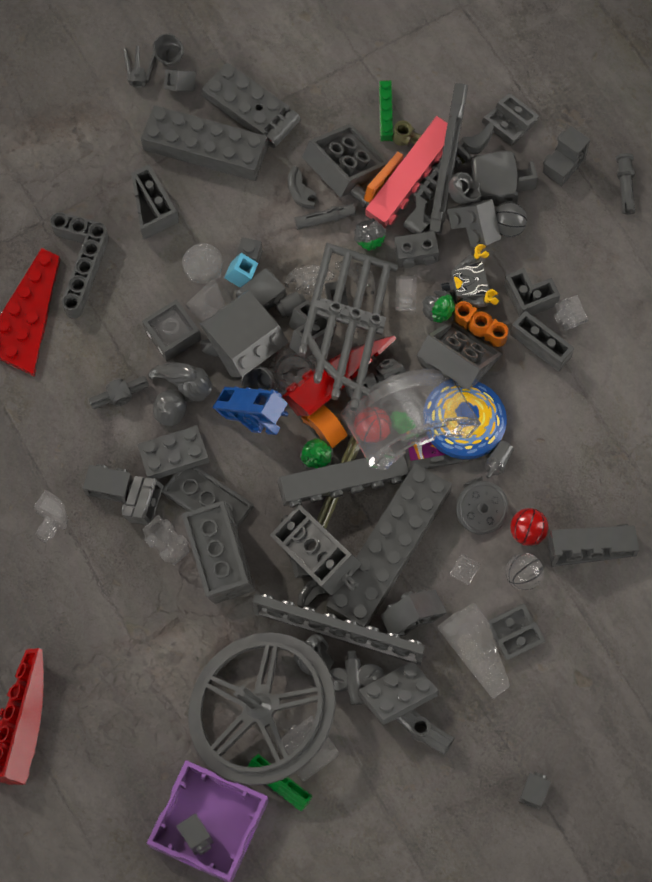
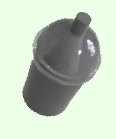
M500 441L490 457L486 459L485 469L488 472L487 478L504 472L505 466L514 451L512 445L505 441Z

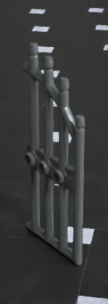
M326 243L300 342L299 355L305 356L309 346L317 361L314 383H320L325 370L335 380L331 393L332 399L337 400L339 398L342 385L354 391L351 410L357 411L361 396L365 395L368 397L370 388L364 386L375 335H382L386 322V317L380 314L390 271L396 272L398 264ZM335 253L344 256L333 301L321 298L331 255ZM351 259L363 262L353 307L341 304ZM374 265L383 269L373 312L371 313L361 310L370 267ZM316 316L328 319L321 349H319L311 334ZM340 322L348 325L336 370L327 361L335 324ZM360 328L368 331L357 380L354 382L344 375L355 330Z

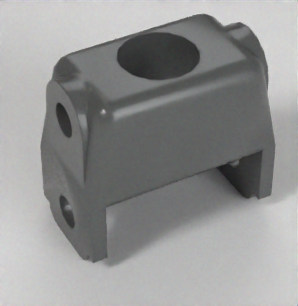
M512 151L493 152L476 155L471 158V177L474 181H479L481 184V197L477 201L493 200L494 206H499L505 202L517 203L515 153H512Z

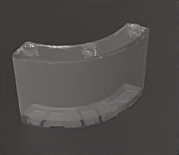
M419 369L392 375L388 379L370 387L368 397L365 395L361 396L357 411L351 410L350 401L340 412L370 467L385 471L396 460L406 454L405 450L414 444L417 446L434 441L435 436L445 435L446 438H469L481 425L456 382L452 378L442 375L439 369Z

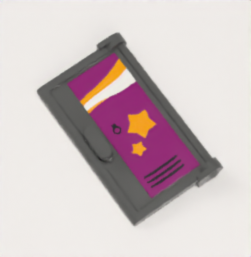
M426 433L406 437L400 436L409 472L415 463L425 469L468 462V459L453 458L439 451L430 442Z

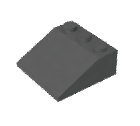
M351 124L310 140L302 155V158L340 198L350 194L357 184L360 186L364 185L388 163Z
M249 290L200 324L231 377H243L289 343L277 322Z
M451 320L427 336L417 355L426 364L433 365L439 369L442 375L452 378L456 381L457 385L469 390L501 358L502 353Z

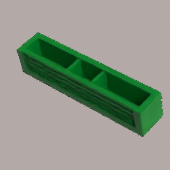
M379 81L380 141H393L391 81Z
M257 754L247 767H263L271 765V763ZM289 777L266 784L301 812L308 806L313 797Z

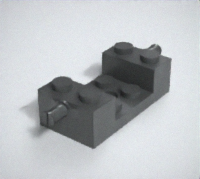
M299 504L289 515L283 516L285 520L281 518L282 523L270 536L322 588L333 596L344 584L351 591L355 590L351 583L356 588L358 587V583L351 576L362 563L306 509ZM312 542H316L315 548L308 551V546Z

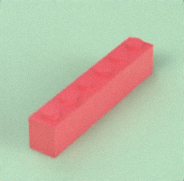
M438 116L435 117L365 210L367 217L370 219L374 218L384 228L388 224L392 225L398 217L396 215L400 208L403 210L410 201L408 199L410 195L415 192L417 193L422 179L432 173V166L435 162L439 163V160L442 158L447 122Z

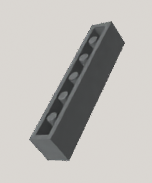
M403 450L281 476L277 484L283 506L290 505V508H293L309 500L311 503L322 501L323 497L327 496L338 498L343 496V493L349 491L355 494L364 491V488L367 487L377 489L389 482H392V485L404 482L409 471Z

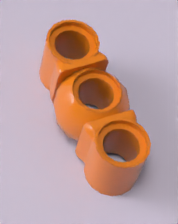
M461 301L455 306L454 321L464 326L465 329L469 328L474 336L485 337L484 340L489 341L495 347H501L506 344L508 337L507 325L498 322L496 319L493 321L487 312H477L478 308L472 307L469 302ZM466 312L468 315L461 316L459 313ZM478 322H483V323H485L486 325L483 326V327H480V326H478L476 323H478ZM500 332L503 334V336L497 337L494 335V333Z

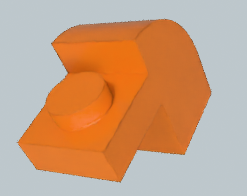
M322 405L310 416H301L303 422L313 428L319 438L332 448L348 436L340 421L325 405Z

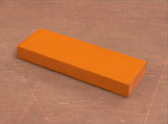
M397 152L370 182L364 197L366 202L371 203L403 161V154Z

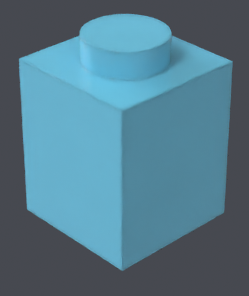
M240 253L230 263L224 279L241 288L252 279L258 263Z

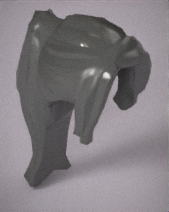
M167 363L157 365L148 374V378L151 380L163 378L174 383L178 390L183 393L186 402L203 401L211 393L213 387L204 369L196 368L189 364Z

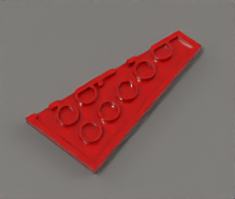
M43 248L39 251L0 314V360L32 376H35V367L40 354L39 349L44 336L49 304L53 295L54 282H56L60 264V257Z

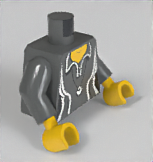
M483 244L477 245L475 253H471L451 271V282L440 284L442 291L445 290L450 294H454L456 304L466 301L472 307L480 309L489 305V303L496 305L499 302L494 297L499 293L493 289L489 290L483 261L479 259L480 257L487 258L489 256L487 251L481 254V251L486 248Z

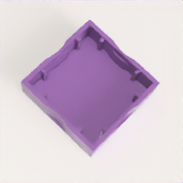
M185 760L172 788L169 802L160 814L147 841V845L220 880L233 882L269 802L268 796L239 783L226 781L214 772ZM195 813L214 842L210 845L212 848L203 855L199 853L194 855L177 828L178 824Z

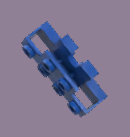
M234 386V388L224 387L212 407L225 419L238 420L251 432L261 433L263 428L266 427L265 432L267 434L277 435L280 427L276 422L280 416H288V413L284 410L287 402L281 398L282 395L278 391L273 389L268 391L261 388L257 390L246 387V389Z

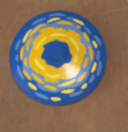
M455 380L445 382L430 394L423 409V427L428 439L439 451L453 458L467 460L487 455L497 447L506 430L507 416L501 399L491 388L480 382L469 390L457 385Z

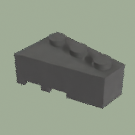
M150 164L132 172L143 240L179 223L177 211Z

